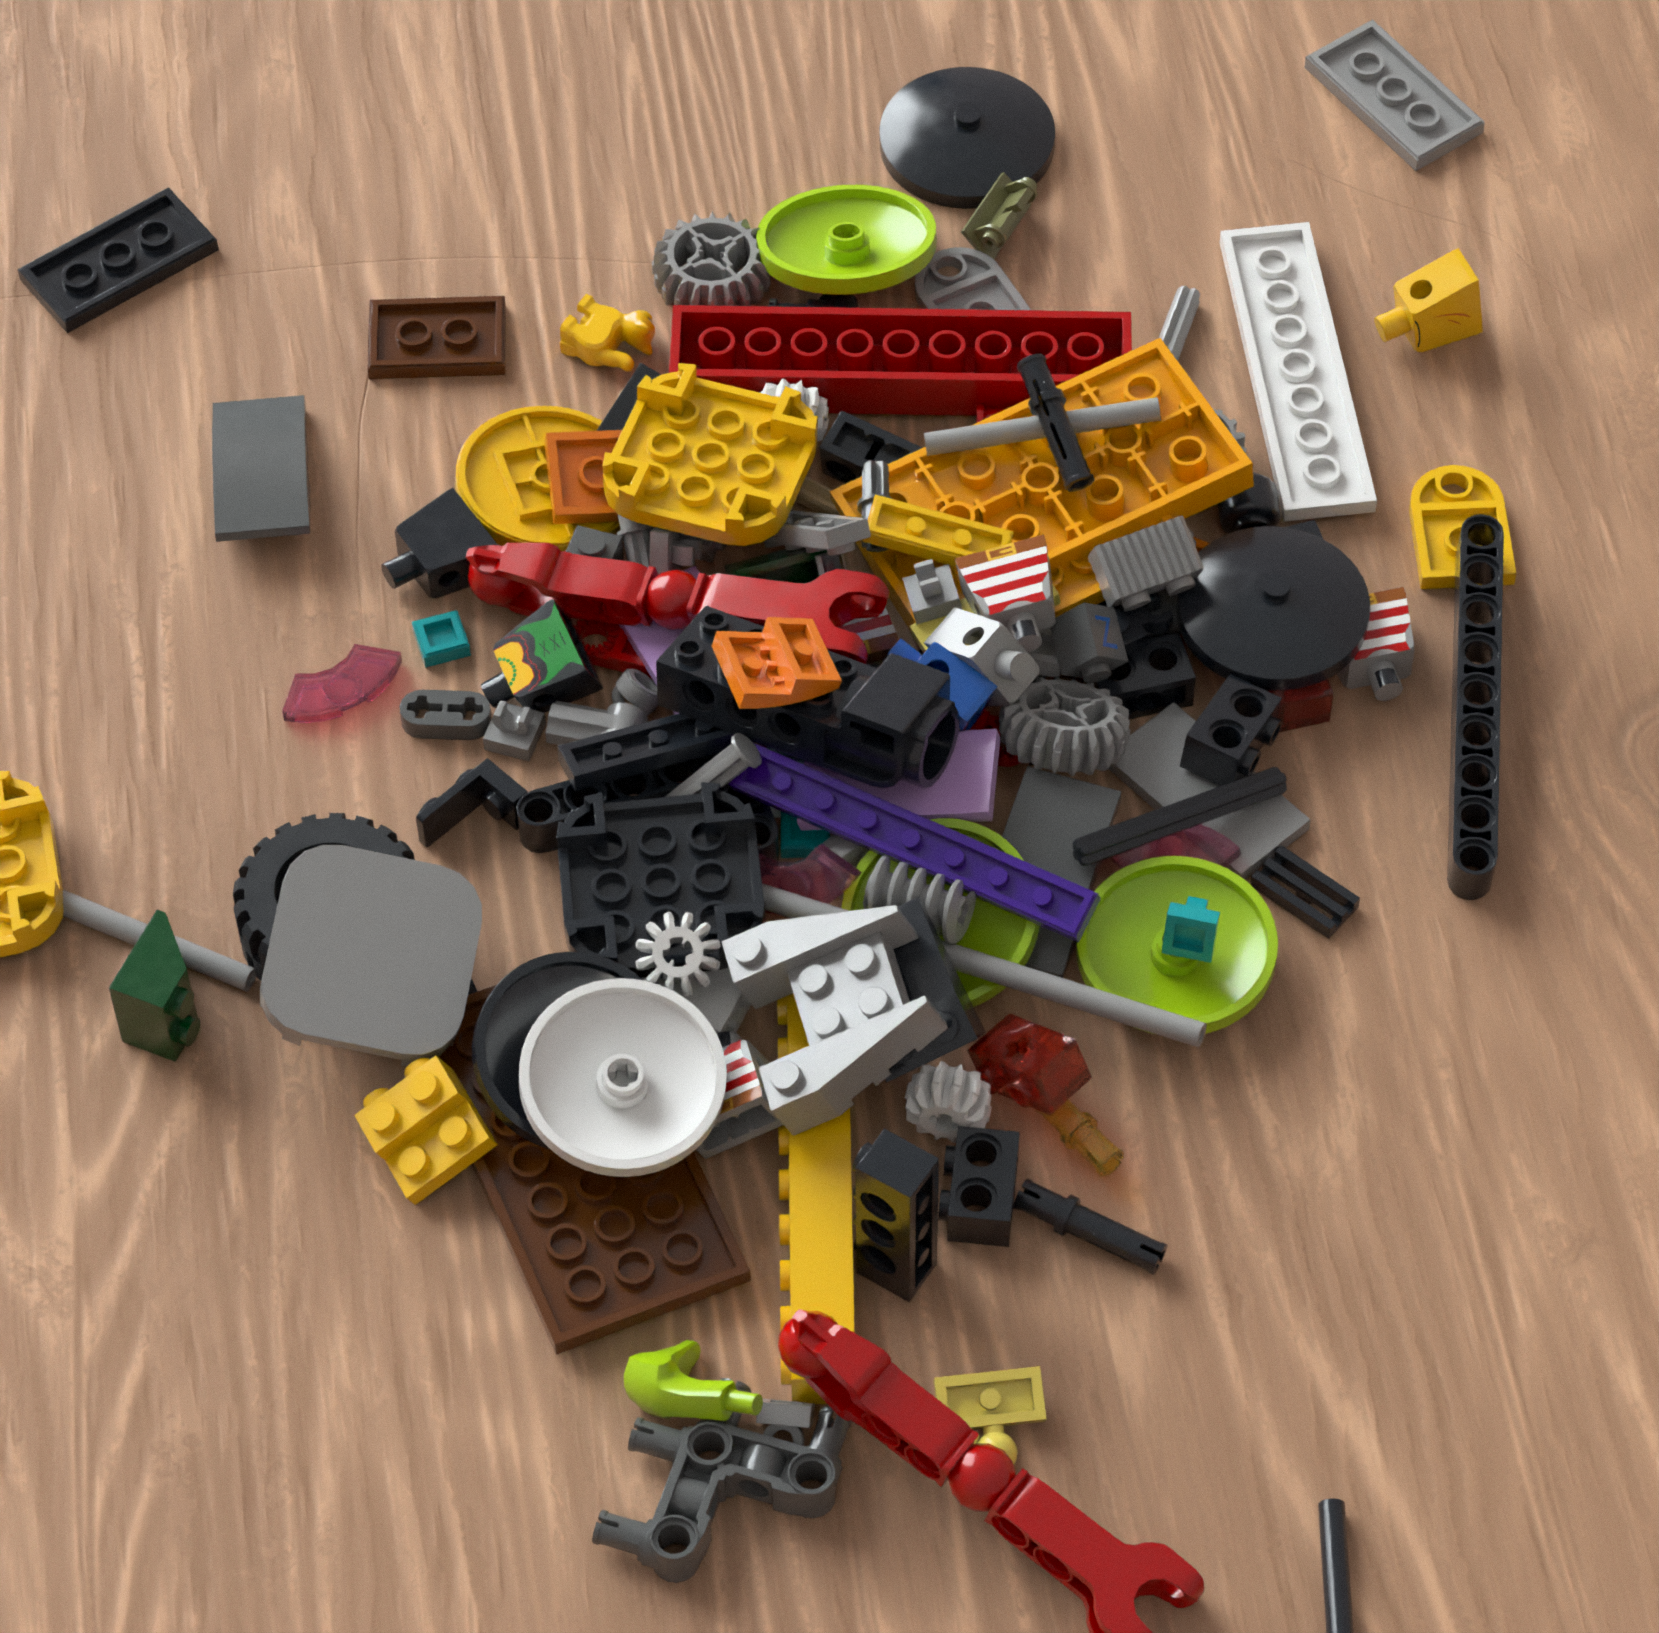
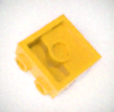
M436 1055L431 1059L419 1058L411 1062L404 1070L405 1078L390 1089L379 1088L370 1092L363 1100L364 1108L354 1115L373 1150L385 1160L406 1199L414 1205L418 1204L497 1146L495 1139L454 1070Z

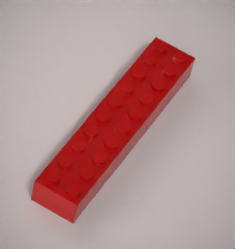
M673 305L669 373L678 371V363L695 364L697 378L755 392H761L766 383L778 385L782 378L789 384H796L801 380L805 388H818L819 396L827 399L828 413L840 414L842 410L848 414L977 416V403H984L986 408L1008 409L1030 398L1022 376L1016 367L1018 362L1027 356L1040 353L1043 356L1045 355L1046 363L1057 386L1132 351L1131 312Z

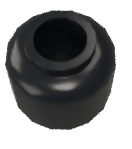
M1253 472V487L1218 503L1221 527L1227 534L1252 527L1278 526L1281 518L1278 493L1275 483L1270 478Z

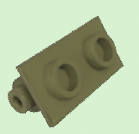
M1005 172L1001 173L962 229L961 233L976 250L995 259L1031 206V202L1036 199V182L1029 177L1012 182Z

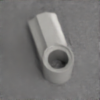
M556 701L552 703L548 714L545 732L546 743L556 745L570 743L648 722V717L643 710L628 703H614L607 710Z

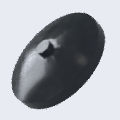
M947 68L925 74L911 81L892 97L880 121V153L883 163L893 179L902 188L916 197L940 206L976 209L1003 172L1012 182L1029 177L1037 184L1042 179L1054 155L1055 124L1045 101L1035 90L1021 80L986 68Z
M1252 527L1226 534L1214 540L1198 552L1204 569L1194 579L1196 585L1178 594L1177 620L1179 629L1192 653L1206 667L1227 679L1229 674H1232L1264 690L1271 691L1309 687L1325 681L1340 672L1354 659L1362 647L1370 617L1368 589L1363 576L1355 564L1341 550L1324 539L1301 530L1286 527Z
M583 952L547 954L523 963L512 970L496 985L485 1001L478 1016L472 1040V1061L476 1080L482 1095L496 1116L507 1127L527 1141L550 1149L533 1130L526 1117L520 1098V1057L525 1039L531 1027L550 1004L579 986L605 979L626 978L643 980L625 966L611 959Z

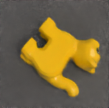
M585 294L577 304V311L585 314L580 324H578L575 317L569 314L560 326L561 340L559 344L561 353L572 357L577 356L591 366L605 365L618 367L626 372L632 371L635 365L633 359L627 353L616 351L622 341H626L644 354L651 355L653 353L651 342L655 336V327L652 323V315L644 310L623 314L613 307L596 303L593 296Z

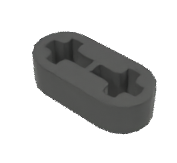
M415 690L408 693L402 699L399 706L403 729L410 736L420 739H479L485 735L492 719L490 703L487 698L480 693L472 691ZM419 710H428L424 718L419 719L415 717L418 716ZM467 712H476L472 720L463 719L466 717Z

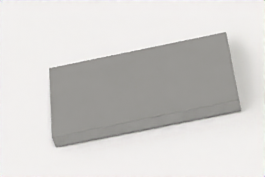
M1373 19L1305 57L1304 68L1415 171L1484 132L1485 122Z
M1174 702L1132 733L1119 763L1110 764L1109 770L1155 810L1219 787V785L1180 767L1186 735L1196 721ZM1283 795L1184 830L1181 833L1216 864L1233 871L1245 880L1261 868L1268 858L1272 859L1275 857V851L1281 845L1286 848L1307 832L1310 828L1311 819Z

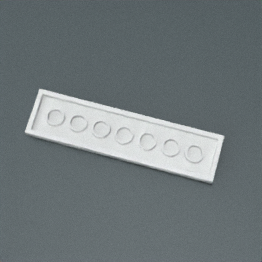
M1309 222L1221 231L1220 247L1273 479L1278 493L1283 522L1375 512L1377 498Z

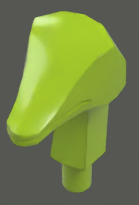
M685 1340L676 1346L654 1352L638 1353L629 1357L624 1372V1388L628 1398L651 1416L665 1419L688 1417L726 1421L733 1412L757 1416L762 1410V1396L756 1393L737 1390L734 1381L698 1380L689 1377V1373L701 1353L699 1343L693 1340Z

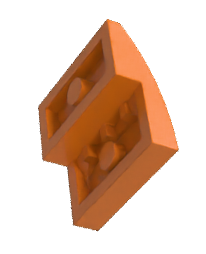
M767 617L762 632L716 631L711 647L739 709H759L790 705L825 695L839 689L841 685L840 675L813 619Z

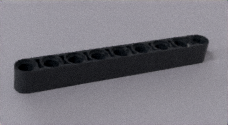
M1484 514L1473 515L1464 521L1455 557L1447 881L1451 891L1458 897L1466 900L1479 899L1489 892L1498 858L1504 532L1498 520ZM1471 702H1477L1482 705L1472 704ZM1470 742L1478 743L1480 746L1472 745ZM1467 783L1478 784L1481 787L1470 786ZM1472 824L1480 828L1474 829L1468 827L1467 825ZM1465 866L1476 867L1479 871L1469 870Z

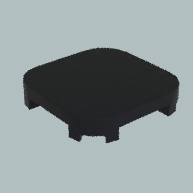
M701 782L702 794L603 803L602 792L585 796L584 804L570 813L564 823H558L556 836L563 922L569 952H583L611 959L630 969L640 978H644L655 970V967L647 970H637L635 964L636 960L652 955L636 949V941L638 939L655 942V939L648 934L645 927L646 924L651 921L663 932L666 930L663 915L664 913L671 912L674 917L675 927H681L684 914L689 912L693 914V923L690 928L693 932L704 922L711 926L708 935L701 942L712 939L719 940L720 942L719 950L704 956L720 961L719 970L729 968L721 942L766 922L755 817L750 803L744 805L737 797L721 791L720 783ZM681 943L670 945V954L664 956L665 961L669 963L671 960H674V967L684 966L686 956L692 954L690 948L686 947L685 950H682ZM704 968L700 969L702 972L711 971Z

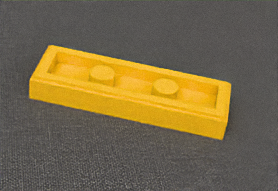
M875 495L868 517L871 537L862 539V542L957 567L955 558L1010 544L1014 532Z

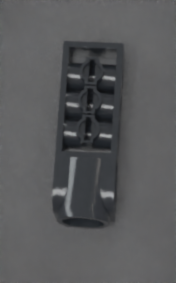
M705 606L656 661L657 704L659 706L733 734L741 733L751 741L870 786L888 788L893 787L900 780H904L922 788L931 787L946 769L957 741L960 720L955 702L950 700V675L890 653L882 664L875 668L828 650L842 680L839 689L790 705L759 709H739L711 646L716 631L762 632L764 626Z

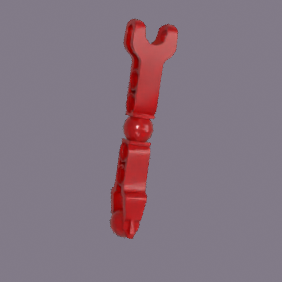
M507 543L504 546L484 545L469 548L466 553V559L471 563L468 575L471 591L482 602L506 607L514 613L528 617L546 602L553 599L571 618L627 626L643 624L649 627L652 621H654L658 626L669 630L686 628L705 606L761 626L765 625L767 617L813 619L827 650L864 664L867 663L869 655L863 640L858 634L841 628L853 619L878 617L883 613L890 596L887 586L879 577L869 573L846 569H835L826 572L814 581L803 584L728 574H712L709 576L706 573H699L696 579L692 574L682 570H669L658 575L656 567L653 566L646 567L630 561L572 554L561 551L551 543Z
M799 1309L785 1323L779 1334L778 1349L782 1361L790 1372L805 1378L806 1382L839 1417L846 1421L852 1420L921 1474L936 1481L940 1487H943L948 1481L951 1493L961 1506L975 1512H988L984 1520L986 1523L991 1524L1005 1540L1083 1601L1086 1608V1623L1090 1633H1153L1136 1614L1134 1605L1136 1598L1154 1595L1176 1608H1186L1197 1602L1204 1593V1581L1200 1573L1170 1547L1154 1542H1144L1137 1545L1125 1544L1045 1482L1030 1475L1024 1468L1016 1475L1014 1464L1003 1449L989 1443L976 1444L980 1434L975 1430L973 1431L959 1415L891 1362V1357L882 1348L839 1325L833 1317L820 1311Z

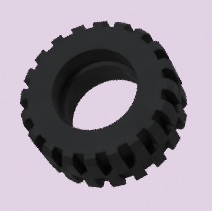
M329 813V818L316 819V814L302 817V823L291 826L288 822L275 829L276 836L271 840L266 836L253 847L255 857L249 855L244 859L238 870L240 877L234 882L233 889L235 904L233 908L243 954L248 966L255 969L256 977L262 981L282 881L289 865L304 851L320 845H345L415 860L414 853L407 843L401 840L398 841L397 834L386 826L380 825L376 829L374 828L373 820L361 816H356L355 820L346 819L344 813Z

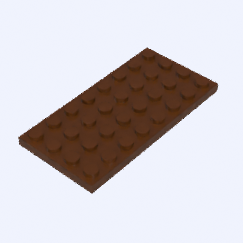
M496 985L469 994L464 1017L453 1046L450 1045L438 1057L454 1070L497 1143L496 1147L472 1163V1166L556 1355L750 1282V1269L694 1151L678 1163L654 1173L630 1177L601 1175L574 1166L559 1157L552 1150L527 1141L507 1127L496 1116L481 1093L472 1061L474 1028L485 1001Z

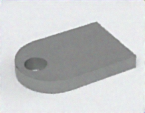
M955 247L938 251L934 254L928 265L915 276V297L921 309L1031 310L999 264L989 255L975 249ZM952 266L961 272L955 276L947 277L939 274L937 271L942 267Z

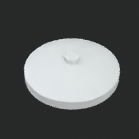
M616 978L595 981L579 986L556 999L542 1012L531 1027L522 1048L519 1064V1091L522 1106L529 1123L539 1138L554 1153L572 1165L586 1171L607 1176L630 1177L650 1174L666 1169L689 1156L701 1145L715 1126L723 1106L726 1089L727 1069L723 1048L714 1028L703 1013L690 1001L673 990L659 984L637 979Z

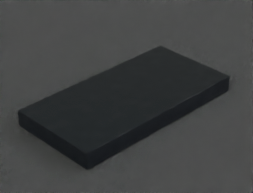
M168 187L18 269V274L22 283L59 325L69 333L213 254L219 248L217 239Z

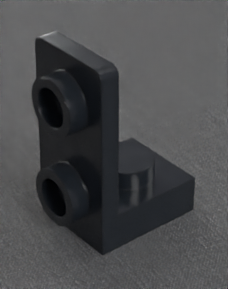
M486 758L474 769H468L463 772L455 784L442 795L428 800L422 806L416 816L419 841L424 846L429 847L481 804L494 819H503L517 831L519 825L516 806L519 799L528 791L491 760Z

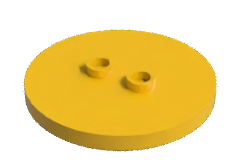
M558 406L523 407L507 411L489 419L479 426L462 446L456 464V492L497 544L504 546L507 543H551L561 551H566L577 525L615 535L620 531L619 521L553 524L544 443L546 433L596 431L602 420L578 410Z

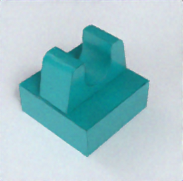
M1188 896L1186 905L1170 902L1161 953L1211 963L1215 950L1220 912L1208 910L1207 899Z

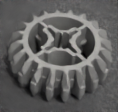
M712 211L709 218L701 219L694 213L691 223L678 220L675 230L665 229L664 236L662 237L663 240L658 241L656 244L654 260L652 261L654 284L657 292L662 294L665 304L751 306V303L761 304L763 293L769 292L772 276L766 271L765 265L760 262V252L757 249L756 239L757 230L760 228L751 229L747 219L736 223L731 213L724 219L717 218Z
M1058 676L1053 680L1038 677L1035 683H1031L1013 704L1001 706L998 721L1000 723V742L1006 745V752L1011 755H1018V761L1021 763L1034 764L1036 770L1045 768L1052 770L1053 774L1060 771L1067 772L1071 776H1074L1076 772L1092 775L1095 769L1105 771L1109 769L1110 764L1119 763L1120 757L1124 754L1125 747L1129 743L1131 731L1129 729L1130 720L1128 719L1129 710L1122 706L1120 698L1110 696V690L1094 688V683H1079L1075 678L1071 681L1061 680Z

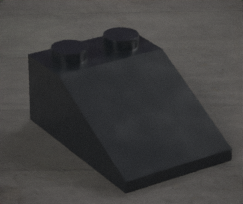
M920 896L898 906L916 930L919 938L893 950L910 1002L926 996L946 1021L948 1028L922 1050L917 1052L914 1048L888 1070L891 1075L885 1079L886 1082L954 1051L986 1033Z

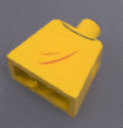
M1459 248L1397 281L1393 286L1395 309L1374 317L1376 329L1384 342L1405 334L1413 349L1420 353L1483 332L1479 279Z

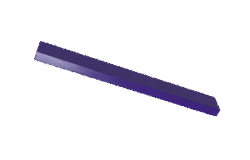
M755 743L753 744L761 755L762 763L757 768L748 767L728 784L734 791L881 856H887L890 860L897 863L906 862L908 863V868L915 871L921 867L925 868L927 876L933 879L938 873L944 874L945 884L949 886L956 879L963 880V892L969 894L971 891H974L976 898L1078 943L1101 899L1099 894Z

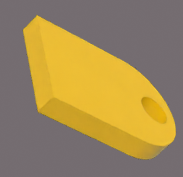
M1448 465L1430 470L1415 483L1411 492L1409 517L1421 589L1455 588V557L1462 524L1467 518L1479 514L1492 516L1502 525L1504 532L1503 585H1515L1517 573L1504 497L1496 482L1485 473L1467 466ZM1448 484H1455L1461 486L1465 492L1450 494L1442 487Z

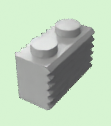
M1183 515L1121 538L1107 541L1104 544H1099L1092 549L1088 556L1103 598L1106 600L1107 607L1114 608L1122 605L1124 611H1131L1151 602L1150 594L1166 589L1168 595L1171 596L1196 585L1194 579L1204 569Z

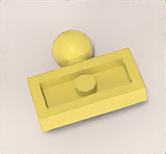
M1040 1366L935 1377L933 1380L935 1398L959 1415L972 1430L983 1429V1436L977 1443H989L1003 1449L1013 1464L1017 1460V1446L1014 1440L1004 1432V1426L1045 1422L1047 1419Z

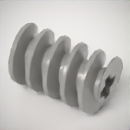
M882 856L867 881L863 901L864 909L892 905L898 907L920 896L938 935L941 936L943 934L944 940L950 944H956L962 940L974 912L975 892L971 891L967 897L963 896L964 884L963 880L959 879L953 882L948 891L944 890L945 876L940 873L936 874L931 884L928 885L926 884L927 872L922 867L917 869L912 879H909L908 863L900 862L895 871L890 873V858Z

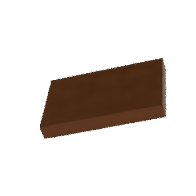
M505 296L370 300L367 365L369 379L505 375Z

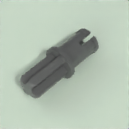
M869 460L863 465L862 498L857 502V510L862 515V518H867V520L875 495L892 499L889 497V466L884 461L876 462ZM862 542V547H866V550L869 552L888 550V548Z

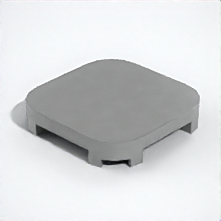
M320 845L304 851L289 865L282 881L260 986V1007L263 1008L268 1021L282 1034V1039L299 1046L301 1045V1040L402 1060L401 1066H408L419 1058L431 1059L435 1055L440 1056L450 1045L453 1046L464 1017L482 925V903L474 886L459 872L441 865L345 845Z

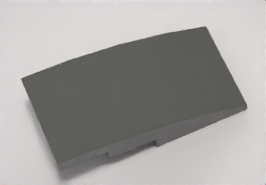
M305 396L213 403L212 465L216 542L310 534V481L308 473Z
M1027 766L1002 837L1018 851L1025 862L1092 891L1102 861L1089 866H1081L1078 860H1075L1073 857L1072 843L1076 838L1113 825L1121 803V791L1040 769L1036 770L1033 767ZM1040 926L1036 944L1025 966L1063 978L1076 941Z

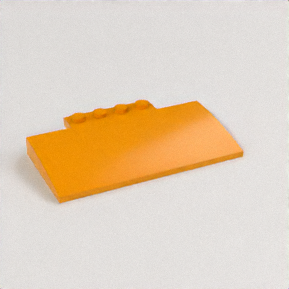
M1161 338L1056 386V388L1062 389L1066 397L1064 407L1066 411L1158 397L1161 421L1076 433L1089 470L1094 476V482L1088 487L1075 492L1065 490L1064 481L1049 448L1046 438L932 456H927L926 447L887 464L889 466V497L894 500L1013 531L1011 543L1044 534L1051 566L1052 584L1058 591L1061 601L1059 605L1055 606V618L1084 602L1096 605L1105 601L1088 559L1090 552L1095 546L1152 525L1166 522L1183 515L1184 519L1254 486L1252 461ZM1030 398L973 425L1035 416L1032 415L1028 407ZM862 476L829 491L830 498L841 516L862 518V515L857 510V502L862 498ZM861 540L856 541L875 576L879 577L887 586L891 602L910 630L909 626L916 623L902 578L916 574L913 564L929 559L891 549L883 552H869L866 550V547H862ZM933 561V564H934V567H935V568L940 567V566H943V565H947V564H943V563H940V562ZM949 565L959 599L961 600L965 596L961 589L957 567Z

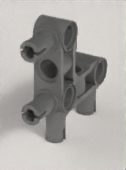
M729 1378L720 1379L722 1381H732ZM737 1381V1390L751 1393V1389L746 1384ZM831 1407L821 1408L809 1446H802L737 1427L742 1415L739 1412H733L726 1421L701 1419L696 1423V1426H684L682 1430L637 1417L634 1423V1428L637 1430L632 1429L628 1450L671 1461L672 1469L653 1519H649L647 1523L609 1513V1511L603 1509L598 1517L601 1523L596 1522L592 1542L596 1545L601 1544L636 1554L637 1560L642 1565L653 1568L655 1573L667 1582L679 1583L686 1581L695 1575L707 1553L712 1540L711 1524L719 1503L725 1502L727 1497L733 1498L736 1494L772 1504L775 1511L814 1519L830 1512L835 1504L836 1486L843 1469L839 1454L847 1431L851 1427L852 1420L846 1421L836 1415L834 1421V1418H832L833 1409ZM707 1451H715L721 1454L713 1460H704L698 1457ZM808 1480H817L824 1484L813 1490L800 1486V1484ZM671 1544H682L687 1547L683 1552L677 1554L663 1551L665 1547Z

